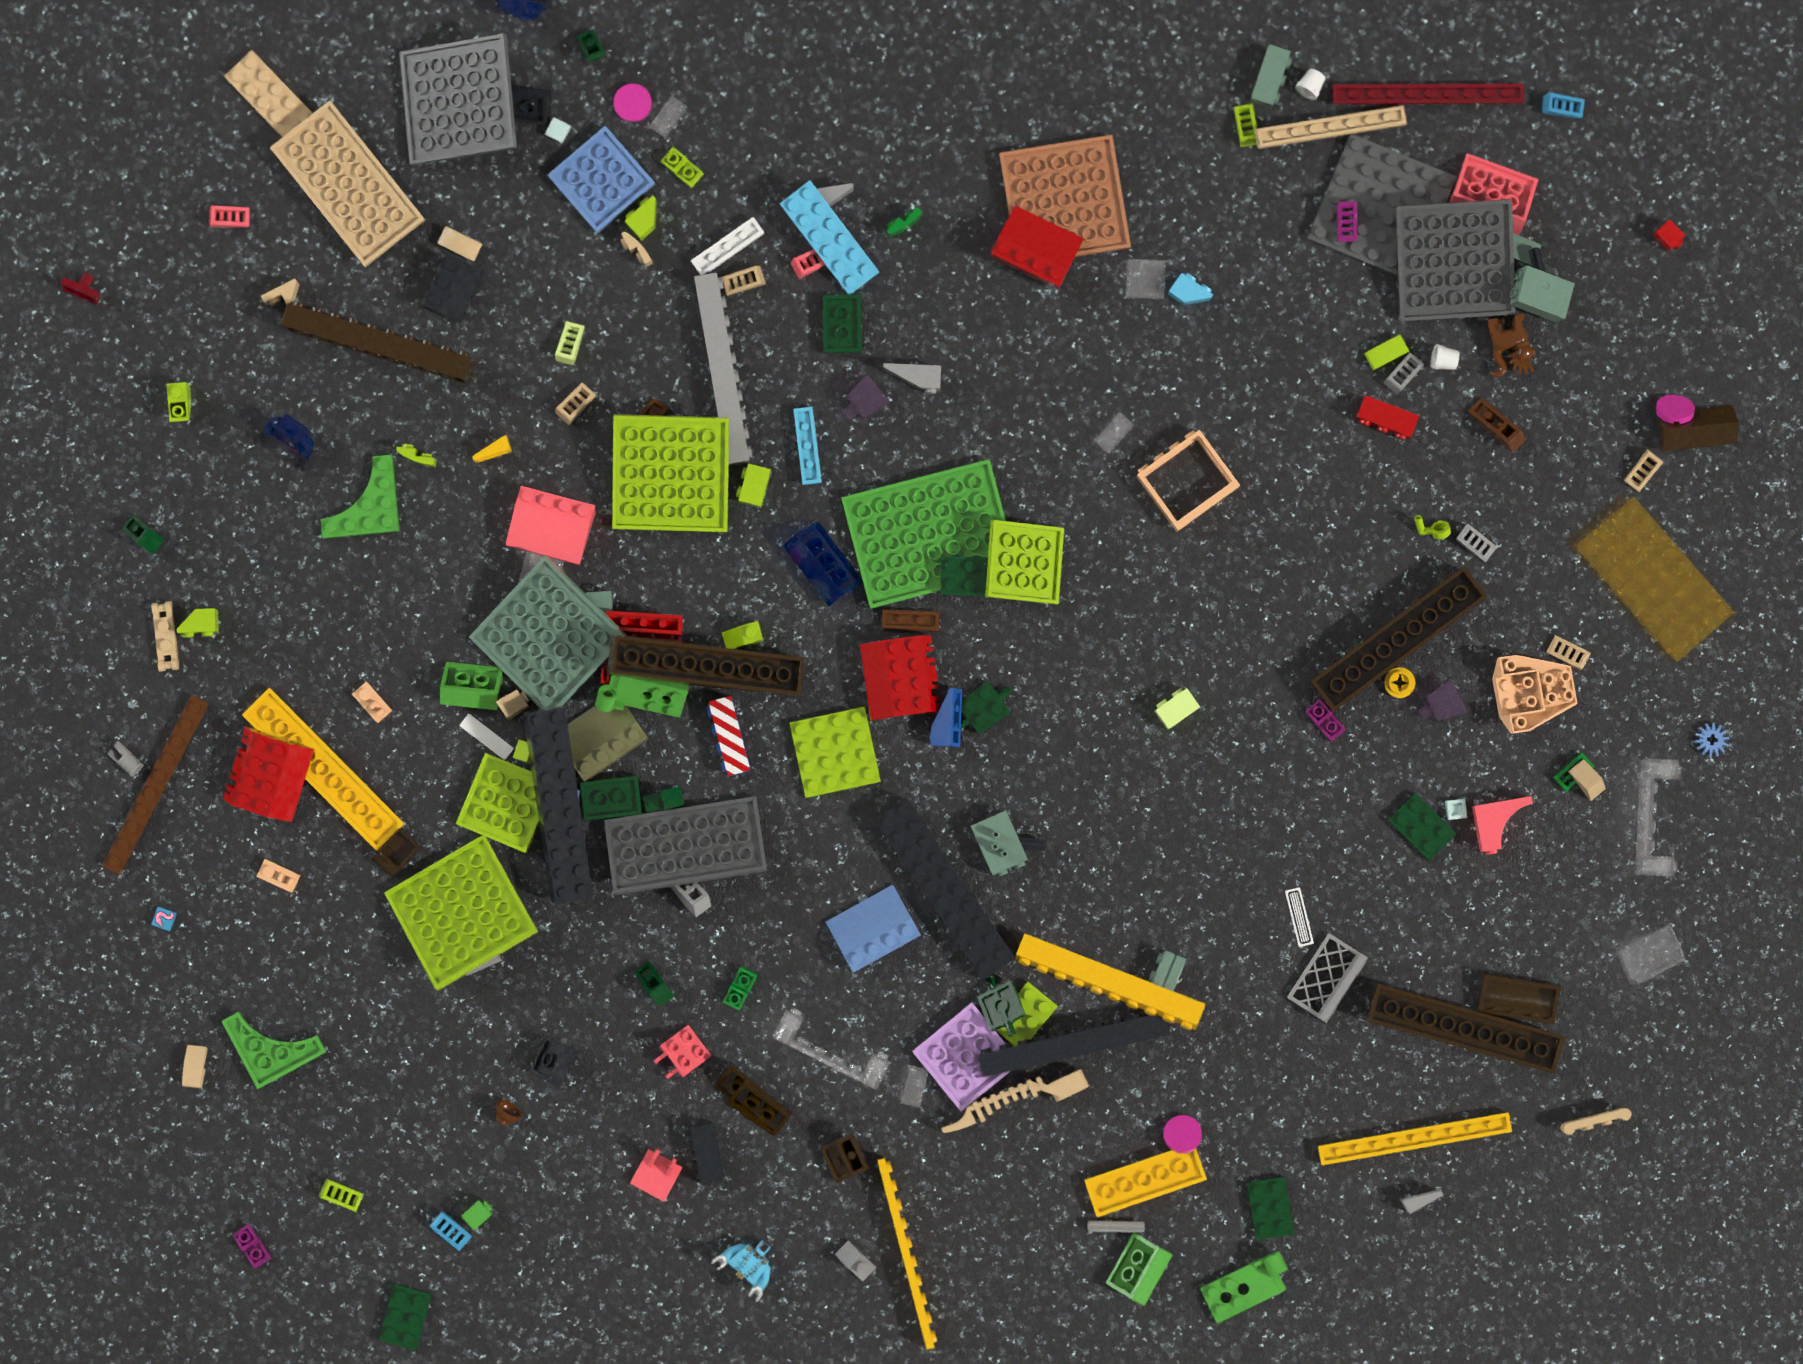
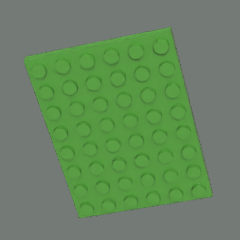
M990 459L841 497L870 609L941 591V557L988 558L991 520L1006 521Z

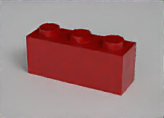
M1366 395L1356 416L1359 424L1367 427L1373 425L1377 427L1379 432L1385 434L1388 432L1394 433V437L1401 440L1412 437L1419 415Z

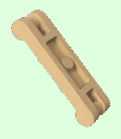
M168 601L165 604L152 603L159 672L171 668L172 670H178L179 660L172 602ZM166 611L167 617L160 618V612ZM165 656H171V661H165Z
M1618 1108L1562 1123L1561 1131L1571 1135L1575 1132V1129L1589 1130L1594 1128V1124L1600 1123L1601 1126L1612 1124V1120L1618 1118L1628 1120L1631 1118V1111L1626 1108Z

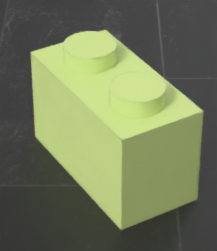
M1187 688L1185 690L1178 689L1172 694L1174 698L1168 702L1164 699L1156 705L1158 709L1155 710V713L1167 730L1200 708Z

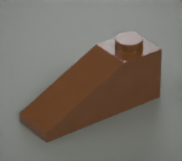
M1480 398L1468 410L1499 443L1512 453L1526 440L1518 426L1483 398Z

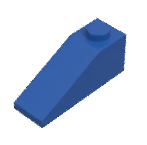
M949 689L931 726L929 735L931 746L960 747L961 689Z

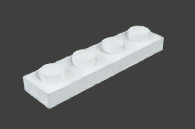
M752 217L692 259L691 262L700 275L708 274L762 236L764 231L754 217Z

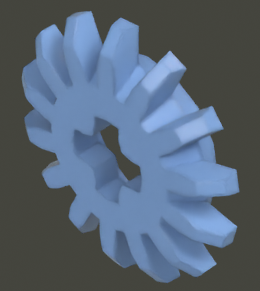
M1706 723V729L1704 730L1700 727L1699 730L1702 733L1695 734V736L1699 737V740L1694 741L1695 743H1700V746L1697 747L1698 750L1704 749L1703 755L1709 752V757H1712V753L1715 752L1717 757L1719 756L1718 750L1722 753L1725 752L1722 746H1729V744L1724 742V740H1729V737L1723 736L1727 730L1721 732L1722 725L1715 728V723H1712V727H1709L1708 723ZM1711 734L1717 739V742H1714L1713 745H1710V742L1707 741V737H1711Z

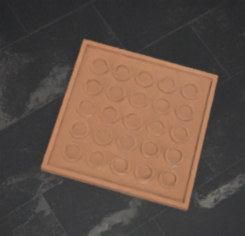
M1112 135L999 153L1009 216L1016 205L1084 238L1075 257L1131 248Z

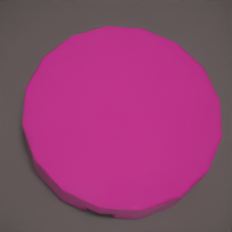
M638 84L624 85L617 91L614 97L616 113L627 122L642 121L651 111L652 101L650 94L644 87Z
M1666 395L1657 401L1656 413L1663 421L1668 423L1676 421L1679 424H1683L1693 418L1695 406L1686 397Z
M1179 1115L1167 1122L1163 1137L1166 1145L1171 1150H1174L1176 1153L1186 1154L1194 1151L1200 1144L1202 1130L1194 1118L1187 1115Z

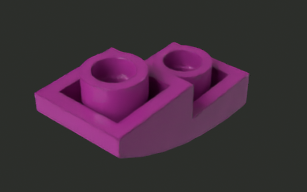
M1320 699L1305 711L1331 743L1346 730Z
M250 1224L233 1234L237 1244L246 1254L253 1268H258L272 1258Z

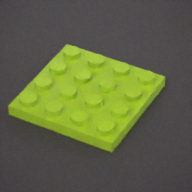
M991 520L985 597L1059 604L1064 528Z
M865 707L790 723L806 798L881 782Z
M485 753L456 824L527 853L539 825L532 772Z

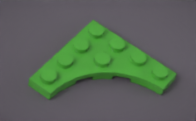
M392 455L373 457L370 481L364 493L354 505L336 516L321 519L323 539L399 531Z
M240 1012L222 1020L257 1089L327 1052L318 1035L303 1041L283 1042L268 1038L254 1030Z

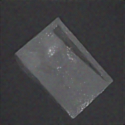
M1671 924L1615 949L1630 984L1645 982L1686 960Z

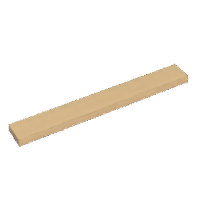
M1404 106L1259 128L1255 129L1258 149L1405 126L1407 122Z

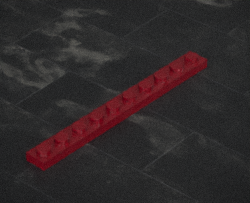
M1333 84L1332 86L1333 105L1524 103V84Z

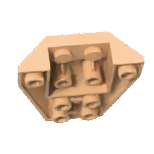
M1519 655L1497 658L1492 680L1498 714L1511 734L1531 731L1577 704L1571 666Z

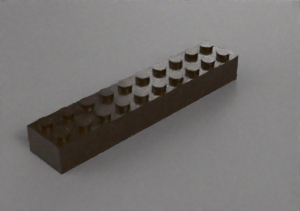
M293 302V304L287 303L281 326L287 331L469 385L475 362L470 354L459 351L457 354L446 346L440 345V348H437L432 342L422 340L420 343L409 335L404 334L403 337H400L396 334L397 332L385 329V332L372 324L367 323L366 326H363L360 321L349 318L347 321L341 318V315L335 313L326 315L323 310L312 307L310 310L304 307V304Z
M1464 566L1312 679L1309 684L1333 713L1488 596Z
M614 635L610 641L607 675L798 697L801 696L804 657Z
M1375 984L1365 1020L1554 1074L1556 1073L1565 1036L1380 984Z

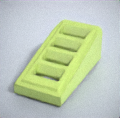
M566 321L555 353L556 361L574 365L585 326ZM568 330L576 331L578 335L569 333ZM566 337L575 339L576 341L574 342L567 340ZM564 345L571 346L573 349L566 348Z

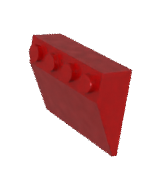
M1015 205L991 251L990 257L1059 290L1084 238Z

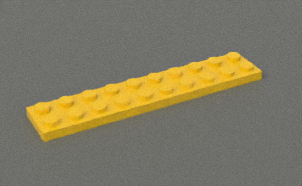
M268 688L242 714L255 729L261 730L260 733L292 744L299 743L314 748L306 780L376 851L405 824L271 688Z

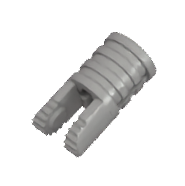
M117 741L114 747L120 754L114 750H110L107 754L133 777L141 770L143 764L121 742Z

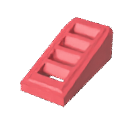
M210 206L209 227H249V208ZM216 212H219V221H216ZM224 212H227V221H224ZM232 212H235V222L231 221ZM239 212H243V222H239Z
M814 249L793 258L791 261V265L799 279L826 266ZM813 255H815V256L817 257V259H818V261H819L818 264L816 263V261H815ZM807 258L809 259L812 267L808 265L806 261Z

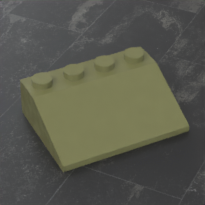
M625 705L623 710L613 708L610 712H602L594 706L568 724L573 765L584 782H587L649 739Z

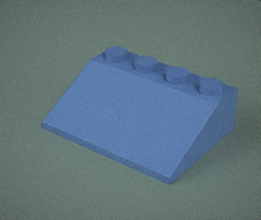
M893 885L826 921L853 973L921 935Z

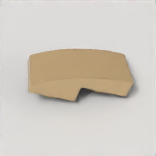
M445 226L438 241V244L472 261H475L482 246L478 241Z
M626 232L621 233L623 239L620 241L625 250L629 249L631 253L638 250L639 252L635 254L640 264L644 262L646 267L653 264L646 250L634 237Z
M187 1045L182 1086L202 1088L205 1075L204 1064L208 1050L206 1047Z

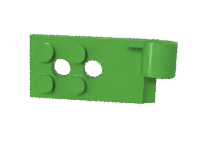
M611 676L609 685H602L599 688L595 706L602 712H610L613 708L623 710L625 705L680 717L689 685ZM643 692H649L651 694L645 695L643 694ZM663 696H668L669 699H664V698H662V697H663Z
M1277 1251L1200 1287V1290L1216 1323H1219L1285 1291V1285L1279 1274L1288 1268L1280 1252ZM1242 1283L1247 1284L1249 1287L1246 1294L1238 1292V1286ZM1223 1292L1231 1294V1300L1227 1303L1222 1302L1220 1299Z

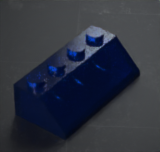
M818 521L795 534L783 545L828 606L833 605L863 583V580Z

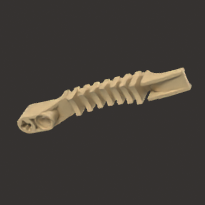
M1081 1069L1048 1084H1044L1040 1076L1035 1078L1037 1083L1028 1079L1026 1080L1027 1083H1019L1015 1088L1011 1086L1005 1092L1001 1090L999 1091L1000 1094H992L987 1099L984 1097L978 1103L977 1101L972 1102L973 1105L966 1107L965 1114L959 1121L942 1127L943 1133L952 1132L975 1124L976 1121L971 1113L973 1110H976L981 1123L986 1121L980 1107L984 1106L988 1115H991L993 1112L989 1106L990 1103L993 1102L996 1109H999L1001 1106L998 1100L1003 1099L1006 1105L1009 1103L1007 1096L1011 1095L1013 1100L1016 1101L1018 1100L1017 1092H1021L1022 1097L1025 1099L1028 1097L1027 1090L1031 1091L1034 1098L1038 1096L1037 1092L1042 1090L1053 1094L1057 1102L1089 1087Z

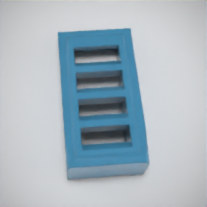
M1550 92L1544 95L1543 114L1580 119L1583 117L1584 99ZM1558 101H1561L1560 109H1558ZM1566 102H1569L1568 111H1566ZM1574 103H1576V111H1575V112H1573V104H1574Z
M444 1211L429 1226L458 1251L472 1237L471 1234ZM445 1219L446 1223L439 1228L438 1225ZM451 1224L452 1228L445 1233L444 1230ZM455 1229L458 1230V1233L453 1238L449 1237ZM461 1234L465 1235L458 1244L455 1242Z

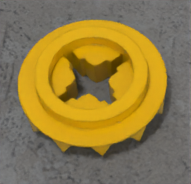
M1402 667L1392 669L1385 677L1386 691L1396 698L1407 697L1415 688L1413 674L1408 669ZM1399 675L1402 681L1408 683L1402 685L1400 691L1398 685L1392 683L1398 680Z

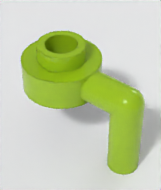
M1421 515L1414 517L1420 535H1432L1435 539H1445L1451 533L1450 525L1447 521H1437L1431 527H1425Z

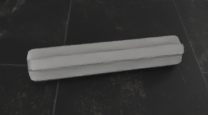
M1088 1221L1087 1229L1089 1232H1144L1145 1224L1144 1222Z

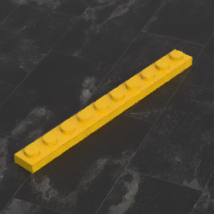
M1509 1112L1319 1145L1318 1151L1321 1165L1508 1133L1512 1132Z
M884 1157L877 1161L926 1348L931 1349L934 1348V1342H937L935 1331H930L929 1324L932 1323L930 1312H925L924 1305L927 1304L925 1293H920L919 1286L922 1285L920 1274H915L914 1267L917 1266L915 1255H910L909 1248H912L910 1236H905L904 1229H907L905 1217L901 1218L899 1210H902L900 1198L896 1199L894 1194L895 1191H898L895 1179L891 1180L889 1173L893 1172L891 1163L886 1161Z

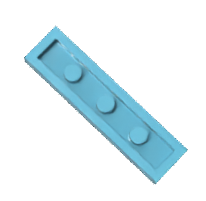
M813 407L793 409L802 484L822 483Z

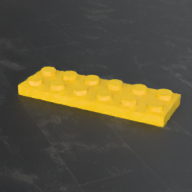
M1197 1149L1186 1154L1170 1150L1085 1179L1084 1181L1096 1216L1100 1217L1207 1179Z

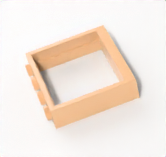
M1193 430L1185 435L1186 440L1182 443L1177 441L1169 447L1171 451L1165 455L1163 452L1153 459L1155 461L1150 466L1145 464L1138 470L1139 474L1136 476L1176 532L1240 486L1200 430L1196 433ZM1197 440L1229 484L1177 521L1145 477Z

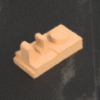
M365 682L352 694L377 723L392 711L368 682Z
M264 859L257 874V877L293 893L301 876L267 859Z

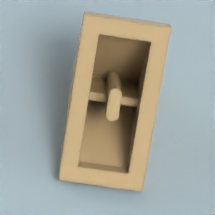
M1584 759L1568 771L1590 801L1606 789L1602 777Z

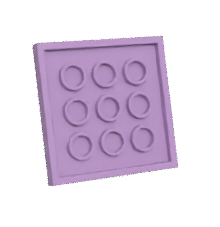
M970 1003L912 1051L960 1111L964 1110L1009 1073L1005 1072L981 1077L976 1054H980L981 1049L990 1047L992 1051L997 1050L999 1045H1003L1005 1042L996 1031H990L986 1019L973 1003Z

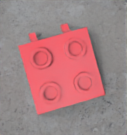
M687 1025L659 1046L664 1053L656 1058L654 1062L656 1064L668 1056L676 1068L665 1077L669 1079L676 1072H679L683 1078L708 1059L711 1054L690 1026Z
M648 1149L630 1184L664 1202L683 1167L676 1164L677 1159L674 1158L670 1161L659 1155V1149H656L655 1152Z

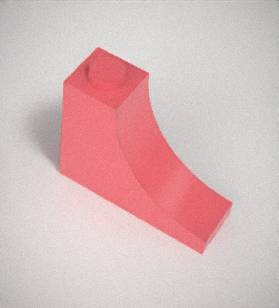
M1532 796L1472 806L1480 852L1485 851L1486 855L1495 854L1497 849L1502 848L1501 837L1507 820L1520 808L1533 804Z

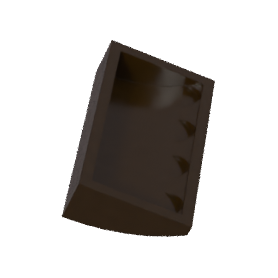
M1483 972L1478 1012L1555 1024L1561 986L1556 983Z

